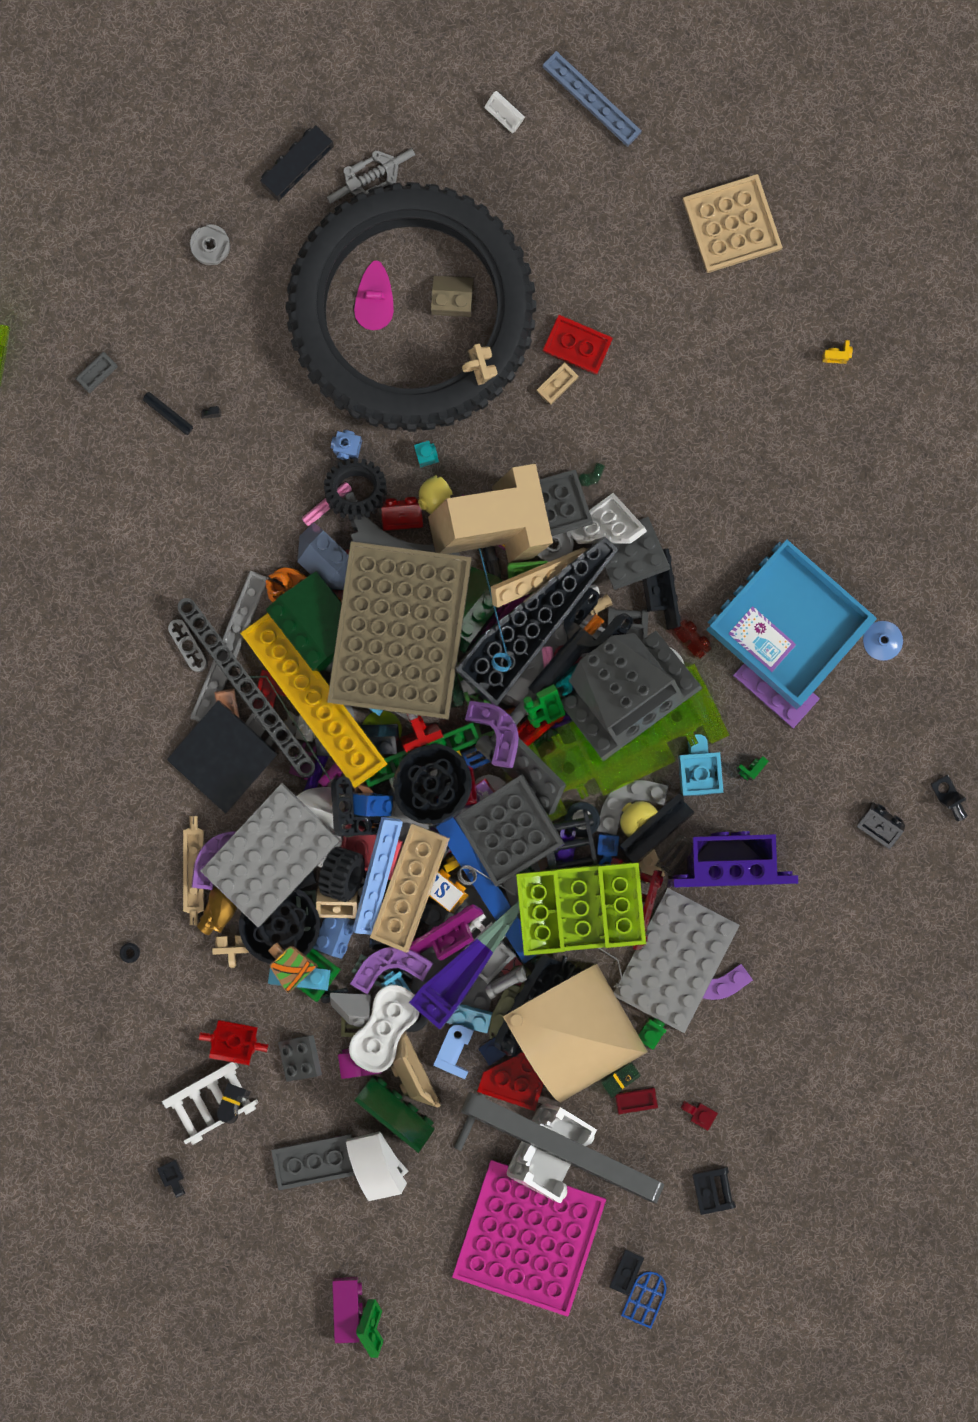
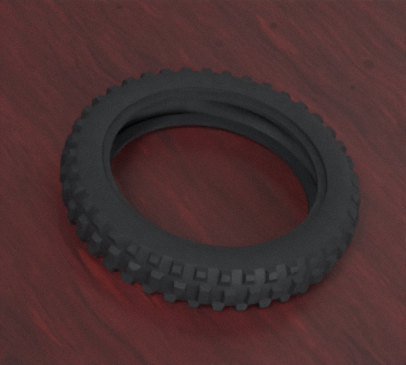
M407 182L406 186H402L401 183H393L392 185H387L385 189L381 186L369 189L368 194L361 192L351 198L350 203L345 201L335 207L334 214L329 212L320 221L321 226H316L307 236L309 241L304 242L298 253L300 258H297L292 266L291 274L293 276H291L287 287L289 295L286 302V312L289 317L287 322L288 331L292 332L293 335L291 340L293 349L298 351L300 355L298 361L301 367H306L309 371V380L312 384L320 386V393L325 398L331 397L338 409L341 411L347 409L349 414L358 420L362 417L366 419V422L375 427L383 424L384 428L390 430H397L398 427H402L403 430H408V432H416V429L419 427L422 430L435 429L436 425L441 427L454 425L455 419L458 421L467 419L472 416V411L477 412L480 409L486 408L488 400L492 401L503 392L502 387L505 388L508 383L513 381L515 378L514 372H517L519 366H522L525 360L523 355L530 348L532 342L530 338L531 331L535 329V320L532 319V313L536 312V300L532 299L535 285L529 279L531 274L529 263H524V252L521 246L515 245L514 234L510 229L505 230L503 228V222L497 216L492 217L486 206L481 203L476 205L473 198L466 195L461 197L453 189L445 187L444 190H441L435 184H426L424 187L420 183ZM403 227H422L440 231L454 237L467 246L485 266L497 297L496 322L492 335L485 346L490 347L492 357L485 360L486 366L495 365L497 375L484 384L478 385L474 371L461 372L440 384L410 389L384 385L358 372L343 358L329 334L326 319V302L332 279L348 254L362 242L376 234Z

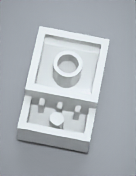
M381 1132L347 1139L346 1145L350 1162L367 1200L372 1201L402 1194L407 1182L397 1168L400 1163Z

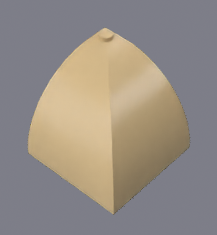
M597 964L503 1016L533 1069L548 1091L560 1103L648 1052Z

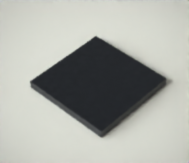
M218 700L168 757L167 761L226 814L276 758L278 753L226 705Z

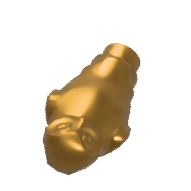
M216 886L210 891L206 909L200 918L201 921L197 925L198 929L206 935H210L213 930L221 933L237 909Z

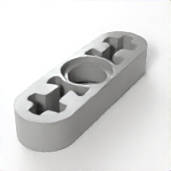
M180 619L171 621L168 626L169 633L187 664L195 672L203 671L207 667V660L187 625ZM174 625H183L181 632L183 635L188 633L189 636L181 638L179 633L173 632L175 629ZM190 640L193 642V649L191 651L183 650L182 644L184 641ZM196 650L199 652L195 654L199 660L203 659L200 668L197 666L193 667L195 661L192 656L189 659L187 655L193 654Z

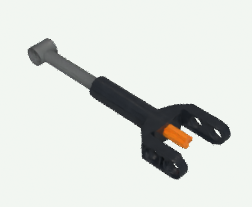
M588 588L564 619L567 642L529 685L530 692L524 698L531 697L534 701L537 699L536 693L553 684L556 686V683L562 679L582 654L590 653L608 640L611 635L626 634L633 625V618L626 613L617 615L600 636L595 639L593 634L604 623L602 618L595 614L584 628L579 626L597 605L599 593L593 588ZM524 699L510 714L516 725L527 714L524 709ZM495 733L491 737L487 735L481 737L476 743L477 751L489 761H492L496 746Z

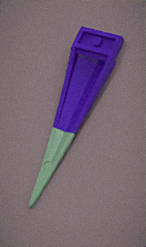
M519 901L423 985L409 1003L438 1029H441L451 1016L455 1014L520 913Z

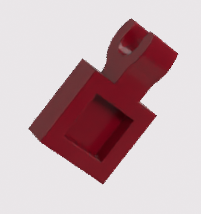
M684 1101L680 1107L692 1114L690 1121L709 1131L718 1115L717 1112L702 1103H699L696 1108Z

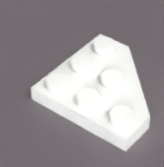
M614 493L589 510L593 521L592 525L569 531L578 544H595L603 537H606L612 543H632L647 532L641 522Z

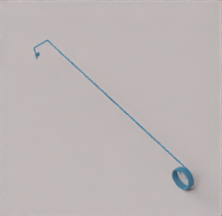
M479 548L481 560H482V563H483V567H484V571H485V575H486V579H487V583H488V587H489V591H490V595H491V589H490L488 577H487V574H486V570H485V566H484L482 554H481V551H480V548ZM494 606L505 653H496L491 663L496 670L505 672L511 666V658L507 655ZM502 657L506 659L509 666H498L494 658Z

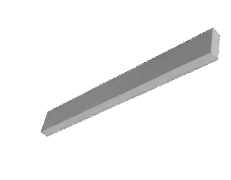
M249 571L222 638L235 658H237L244 641L240 633L250 626L266 587V580L269 579L253 571ZM220 652L217 656V659L220 661L228 658L226 652ZM214 660L190 717L198 722L216 703L215 691L224 690L228 680Z

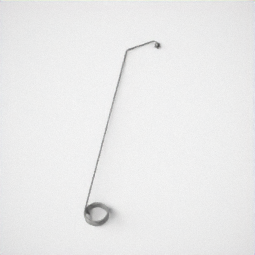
M469 865L461 867L458 871V879L464 885H471L476 881V871L490 880L491 878ZM462 869L471 870L469 873L473 874L472 882H467L462 878ZM499 885V886H501L502 888H504L505 890H507V891H509L510 893H512L513 895H515L516 897H518L516 894H514L513 892H511V891L508 890L507 888L503 887L502 885ZM598 948V949L602 950L603 952H605L606 954H608L609 956H611V957H613L614 959L617 960V962H618V967H619V972H620V976H621V980H622V986H620V984H617V983H616V985H615L614 987H616V988H619V987L621 988V987H623V979H622V974H621V969H620L619 960H618L617 958H615L614 956L610 955L609 953H607L606 951H604L603 949Z

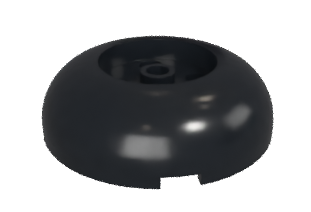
M431 744L412 750L403 758L395 772L393 780L395 801L401 812L415 822L436 825L451 820L464 808L471 793L472 779L466 761L458 752L442 744ZM437 769V775L431 776L430 772ZM451 779V783L446 786V781ZM421 786L426 790L423 794H421ZM439 796V802L435 804V798Z
M298 888L270 915L272 919L270 924L263 923L260 927H257L241 912L239 932L242 942L251 955L267 964H271L276 960L268 951L276 943L284 951L290 946H294L306 956L317 942L320 932L319 913L312 899ZM296 896L300 898L301 907H297ZM287 906L289 908L288 915L281 913L282 907ZM278 921L284 922L283 928L278 927ZM295 924L298 926L297 933L290 931L291 925ZM305 927H311L309 931H304ZM274 934L280 935L281 938L279 942H274L272 940V936Z

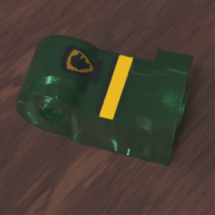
M630 1062L600 1082L611 1098H613L618 1092L638 1079L641 1074L635 1065Z

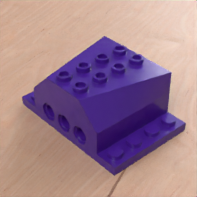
M739 831L731 833V836H729V832L711 833L709 837H693L692 852L687 857V875H672V879L667 880L668 887L798 884V875H793V871L777 872L776 834L750 835V831Z

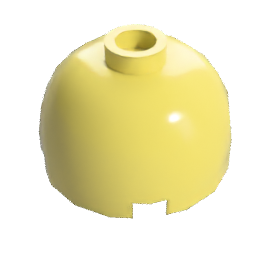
M437 475L426 480L420 487L418 504L422 510L432 514L446 499L450 498L453 494L452 490L442 477L437 478Z
M637 801L633 804L629 802L622 809L623 814L620 817L621 829L629 838L658 812L657 809L645 801Z

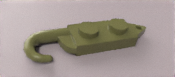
M521 965L513 967L511 971L520 967ZM525 966L527 970L525 976L527 978V976L531 974V971ZM522 982L521 986L514 984L504 990L492 1013L489 1027L490 1039L496 1037L504 1022L503 1016H505L507 1011L511 1010L516 995L524 987V982Z

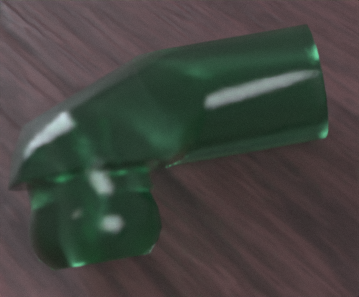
M596 463L593 472L583 473L579 476L580 484L586 487L597 484L605 466Z
M549 728L531 745L538 749L543 742L555 741L558 737L557 730Z

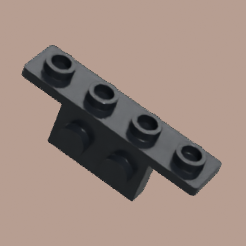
M665 548L663 552L670 565V570L645 578L642 581L647 612L664 611L667 630L681 627V616L678 610V597L675 591V578L671 565L672 559L669 549Z

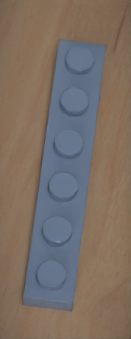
M557 51L543 64V68L627 147L641 134V130Z

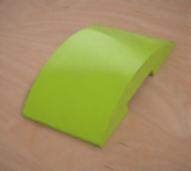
M639 863L580 866L516 874L524 956L646 944Z

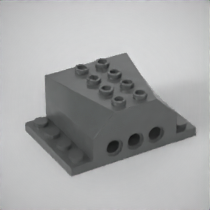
M655 630L642 641L635 633L612 636L583 657L569 680L575 690L564 697L561 702L566 713L604 761L700 691L702 687Z

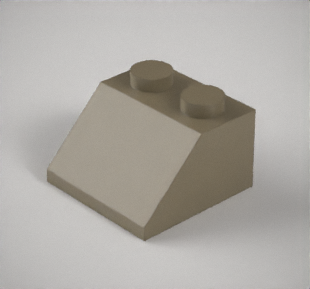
M434 276L431 314L471 317L473 278Z

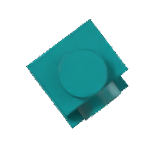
M430 441L414 445L420 468L439 462L434 443L430 444Z

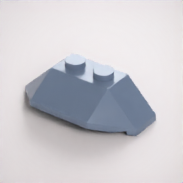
M313 522L299 536L298 563L310 574L317 571L332 590H344L349 555Z

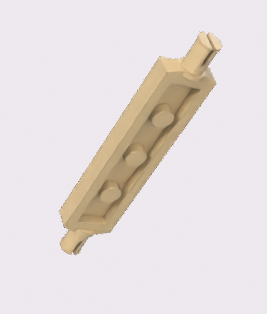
M189 816L190 828L183 830V911L190 913L189 925H198V913L204 911V889L191 888L194 862L198 852L204 845V830L198 828V816H194V824L193 816Z

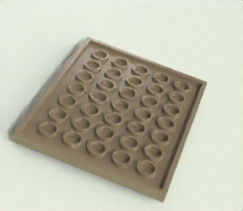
M351 541L327 702L449 720L472 558Z

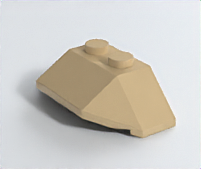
M405 1031L399 1039L391 1069L395 1077H400L402 1081L400 1088L404 1095L408 1094L410 1099L438 1108L441 1106V1103Z

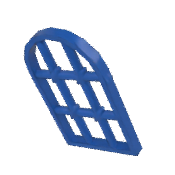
M651 1271L639 1275L633 1283V1288L621 1316L651 1329L666 1294L667 1288L663 1277ZM648 1274L645 1283H637L642 1276ZM651 1274L659 1277L653 1289L646 1287ZM661 1280L664 1283L663 1294L657 1291ZM638 1286L642 1290L635 1301L631 1299L635 1287ZM647 1290L652 1292L648 1304L644 1305L640 1301L644 1291L646 1292ZM659 1295L662 1298L657 1310L650 1306L654 1296ZM629 1302L635 1304L630 1317L624 1315ZM639 1306L645 1308L641 1321L633 1319ZM652 1311L655 1314L649 1326L644 1323L647 1313Z

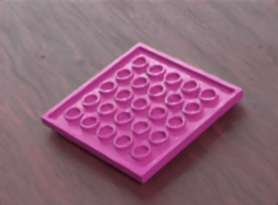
M491 1159L452 1278L568 1317L606 1198L567 1185L566 1197L561 1203L555 1202L508 1177L507 1169L509 1165Z

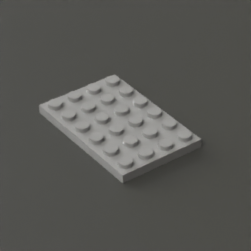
M282 783L202 868L201 872L257 927H260L341 839Z
M667 888L647 927L646 935H648L646 945L642 946V949L635 950L622 976L623 987L615 989V997L685 1033L740 925Z

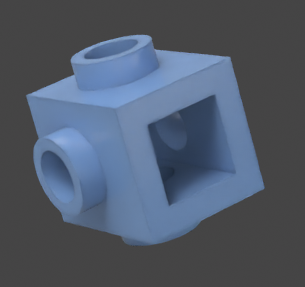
M349 430L337 431L336 437L333 436L331 448H333L337 458L342 460L358 458L362 444L361 436L354 435L355 433Z

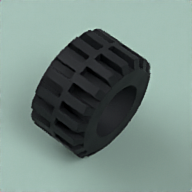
M342 847L332 849L320 871V893L342 902L350 901L358 891L363 879L365 867L363 855Z

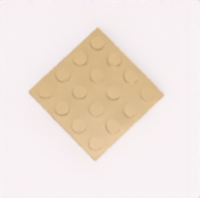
M758 174L686 196L682 199L707 273L780 251L783 248Z

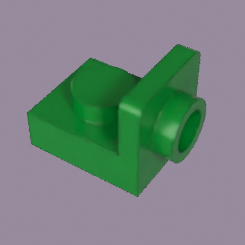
M763 756L760 759L756 757L749 765L750 771L740 764L737 767L739 770L738 774L746 781L748 779L753 781L769 761Z
M656 1018L653 1021L648 1019L638 1035L643 1044L654 1050L663 1034L667 1031L663 1028L665 1024Z

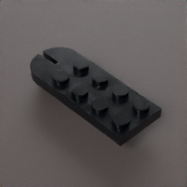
M542 954L536 960L532 973L527 976L522 991L516 995L514 1005L506 1014L548 991L553 983V976L559 972L561 962ZM504 1019L496 1035L494 1045L508 1056L516 1057L522 1052V1049Z

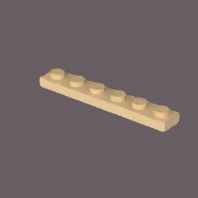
M583 547L491 586L492 605L500 607L537 591L588 549Z

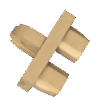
M476 344L472 349L468 350L471 361L465 363L462 366L463 372L474 371L478 385L484 384L497 375L495 365L486 366L485 360L492 357L490 347H481L480 344Z
M235 935V946H228V936H217L215 947L212 949L213 955L228 954L230 968H235L236 953H249L240 935Z

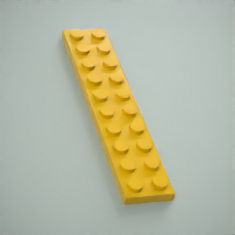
M268 613L240 633L344 775L350 779L354 788L388 765L346 707L327 702L330 686L319 671H313Z

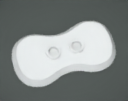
M392 984L378 991L373 1001L372 1014L368 1022L350 1041L349 1054L358 1066L367 1071L379 1073L392 1065L401 1035L414 1024L419 1016V1011L409 1003L415 996L411 991L402 986Z

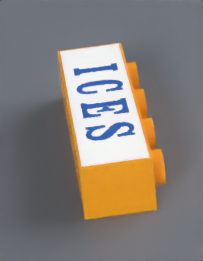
M441 869L440 871L438 870L429 896L447 911L454 914L468 897V894L465 892L466 887L458 881L453 883L449 879L451 875Z

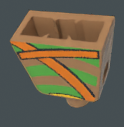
M276 943L268 950L276 959L270 964V968L287 993H290L318 967L316 963L294 946H290L284 951Z

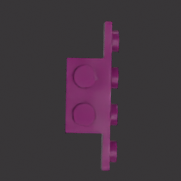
M473 904L466 906L461 912L447 918L445 922L433 927L428 933L417 937L412 942L410 950L421 954L433 946L437 959L444 960L474 941L468 923L483 914L482 909Z

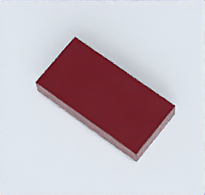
M655 1087L615 1094L618 1115L658 1108Z

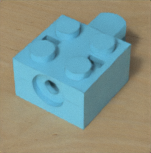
M700 734L692 736L688 741L689 755L678 756L681 794L683 796L724 793L720 752L708 753L706 737Z

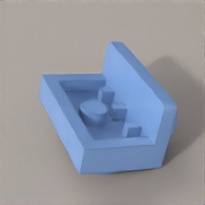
M324 918L313 949L342 959L347 951L350 937L354 932L352 930L354 920L349 918Z

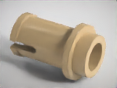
M605 594L599 598L597 605L589 614L591 616L598 615V612L612 606L610 597Z

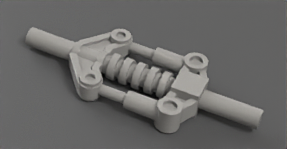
M411 148L395 158L383 152L374 151L372 157L367 160L360 161L351 167H345L346 186L327 196L329 203H333L350 192L353 196L361 192L368 194L369 191H365L362 185L365 186L366 183H371V180L374 181L380 175L383 176L385 172L387 173L386 181L372 188L379 186L384 188L387 185L396 183L398 165L415 156L413 149ZM372 161L381 164V166L378 165L377 168H373L372 171L369 170L367 174L364 173L363 176H359L358 179L354 174L365 168V165Z

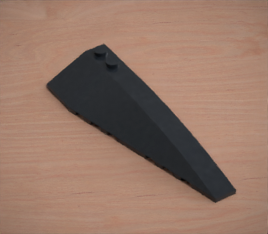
M606 537L601 538L499 621L507 655L511 658V666L508 671H498L491 663L496 653H505L498 622L477 639L455 670L482 699L497 706L619 549ZM502 657L494 658L498 666H509L506 659Z

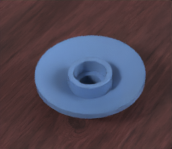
M875 622L864 633V648L871 657L877 660L892 659L902 648V633L891 622ZM885 636L887 638L886 644L881 642V637Z

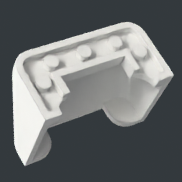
M542 1104L532 1121L584 1146L590 1145L593 1142L597 1129L561 1107L549 1104ZM521 1141L507 1169V1176L545 1197L561 1203L567 1195V1185L562 1181L571 1164Z

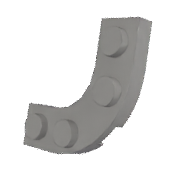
M635 780L618 786L604 801L600 813V825L597 831L616 835L622 809L629 802L647 801L664 805L668 785Z

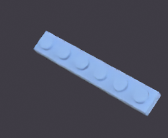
M381 817L352 929L354 933L368 935L372 933L381 908L403 823L400 819Z

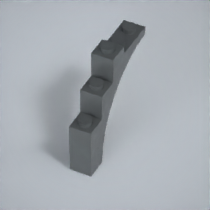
M353 492L346 494V501L357 502ZM361 514L362 519L360 520L357 519V515H354V519L350 520L353 530H358L357 533L351 534L352 540L349 541L350 544L352 541L435 552L434 544L408 543L392 537L379 529L370 519L366 518L365 514ZM459 552L450 553V555L460 556Z

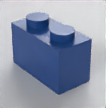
M353 793L354 815L392 816L393 796L376 793Z

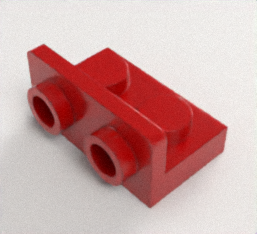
M407 497L405 500L399 501L394 498L386 499L381 508L383 531L422 528V509L418 504L419 499L416 497Z

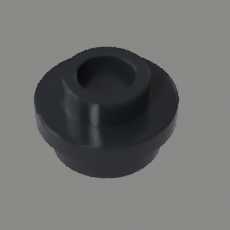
M126 943L120 949V957L126 963H133L140 956V949L134 943ZM128 949L133 950L134 954L132 957L127 956L126 952Z

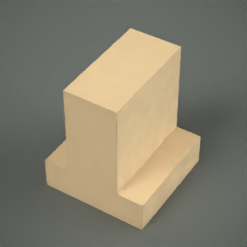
M536 464L511 468L492 486L493 491L446 499L428 517L435 552L450 554L505 544L508 563L531 560L550 546L553 540Z

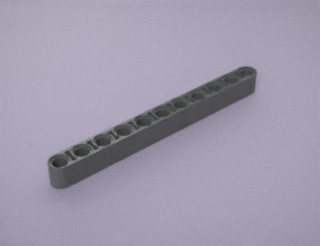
M189 598L181 599L178 603V611L192 632L298 775L302 778L312 777L315 773V765L195 602ZM186 604L193 606L192 611L189 613L182 611L183 606ZM198 620L204 621V626L201 629L194 627V623ZM209 636L216 638V642L212 645H208L205 642ZM220 652L228 654V658L224 661L218 660L217 656ZM232 668H238L240 673L238 676L232 677L229 675V671ZM250 684L252 686L251 691L248 693L242 692V685ZM255 700H262L264 705L262 708L256 709L253 707V702ZM271 715L276 718L275 723L267 725L265 718ZM279 732H286L288 734L286 740L279 741L276 738ZM294 747L298 748L300 751L297 757H290L288 754L289 750ZM303 764H310L312 769L309 773H302L300 771V767Z
M468 1093L461 1109L462 1113L632 1194L657 1204L665 1185L662 1182L477 1094Z

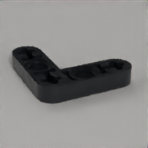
M345 776L333 779L331 783L335 833L338 836L377 835L379 827L372 828V824H380L381 817L384 816L354 817L352 783L350 779ZM339 784H344V788H339ZM341 801H344L346 804L344 812L339 808ZM359 821H363L365 824L363 832L358 829ZM342 825H351V828H350V829H342L341 826H342Z

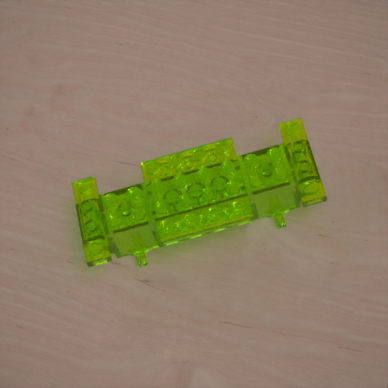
M692 664L686 668L698 681L702 689L603 761L574 722L568 725L576 739L575 742L564 744L560 734H557L556 737H551L557 748L543 758L540 757L534 743L528 747L566 784L563 793L571 789H577L582 800L589 796L584 785L594 778L602 795L605 796L675 762L676 760L667 743L686 736L692 747L694 744H698L693 732L700 727L703 728L710 744L729 736V733L695 664ZM673 711L681 714L679 722L672 720L671 714ZM565 763L572 764L574 767L573 773H565L563 765ZM561 798L555 812L548 815L551 821L568 814Z

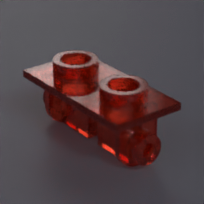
M685 619L681 622V627L674 628L675 634L683 643L690 639L692 643L687 648L695 657L701 659L705 652L707 653L712 649L709 646L710 642L705 636L699 635L696 631L697 627L692 621Z

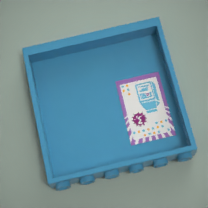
M786 540L783 544L779 542L771 550L774 552L771 558L766 556L759 564L762 568L758 572L753 571L746 580L749 582L745 587L742 585L738 587L733 593L736 597L732 601L728 599L722 605L721 609L723 612L719 616L714 614L707 622L710 624L707 631L797 710L877 618L790 541Z

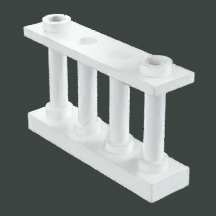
M231 1062L162 1101L165 1108L170 1106L172 1109L175 1108L190 1136L184 1140L185 1144L191 1142L194 1145L203 1139V1134L224 1123L221 1120L214 1122L200 1096V1089L205 1086L211 1089L220 1105L223 1094L217 1085L219 1078L225 1076L232 1085L242 1088L235 1075V1069L239 1067L237 1063ZM187 1096L194 1100L208 1126L199 1132L194 1128L182 1106V1099ZM242 1098L241 1103L243 1107L238 1109V1114L244 1112L246 1115L256 1109L255 1105L259 1103L258 1100L250 1102L249 1099Z

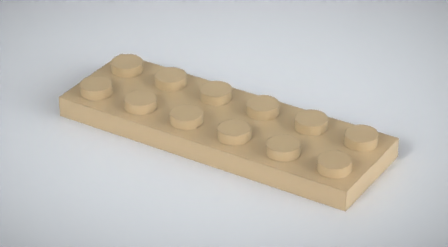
M411 824L370 938L403 952H409L450 840L449 837L416 824Z

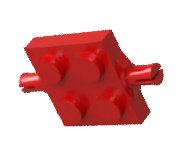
M218 1020L213 1034L200 1032L199 1040L211 1042L209 1058L250 1065L251 1057L255 1050L267 1053L269 1045L257 1042L258 1027Z

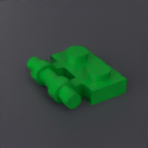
M554 684L536 693L537 699L534 701L531 697L524 698V709L529 714V723L534 728L540 727V722L544 720L549 724L566 715L558 690Z

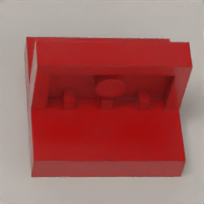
M407 714L414 732L400 737V742L405 752H409L442 738L443 734L436 723L426 727L420 715Z

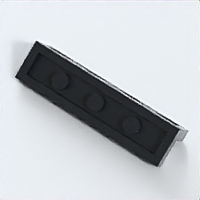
M681 793L677 794L620 845L621 852L631 863H639L694 814V811L684 802V796Z

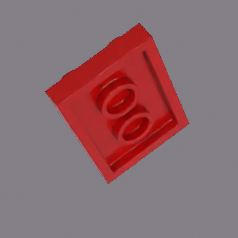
M558 315L543 352L597 375L613 338Z

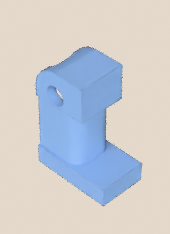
M459 1024L452 1025L447 1032L433 1066L465 1079L468 1070L457 1066L456 1063L464 1044L468 1045L474 1030ZM460 1031L462 1035L457 1038L454 1036V1033Z

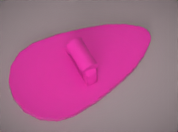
M373 261L363 274L354 308L355 318L358 323L365 329L373 331L386 327L392 320L394 313L389 277L379 261Z

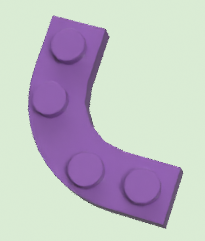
M469 701L465 720L471 723L489 725L495 731L496 746L491 764L513 768L518 748V731L514 720L506 711L490 703Z
M236 832L219 834L203 845L194 862L191 888L212 890L213 883L201 870Z
M387 947L370 955L363 962L350 984L368 994L379 975L389 968H400L423 981L434 963L410 949L406 953L394 947Z
M739 964L726 975L718 979H712L703 998L716 1000L729 997L753 981V979L742 964Z

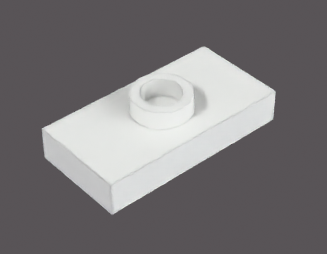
M497 91L491 95L484 106L511 133L518 129L525 118Z

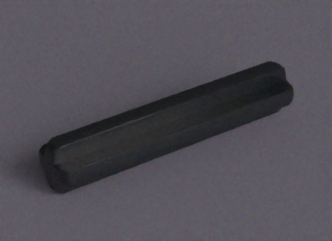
M147 392L144 395L143 401L184 434L189 435L192 432L193 426L152 393Z

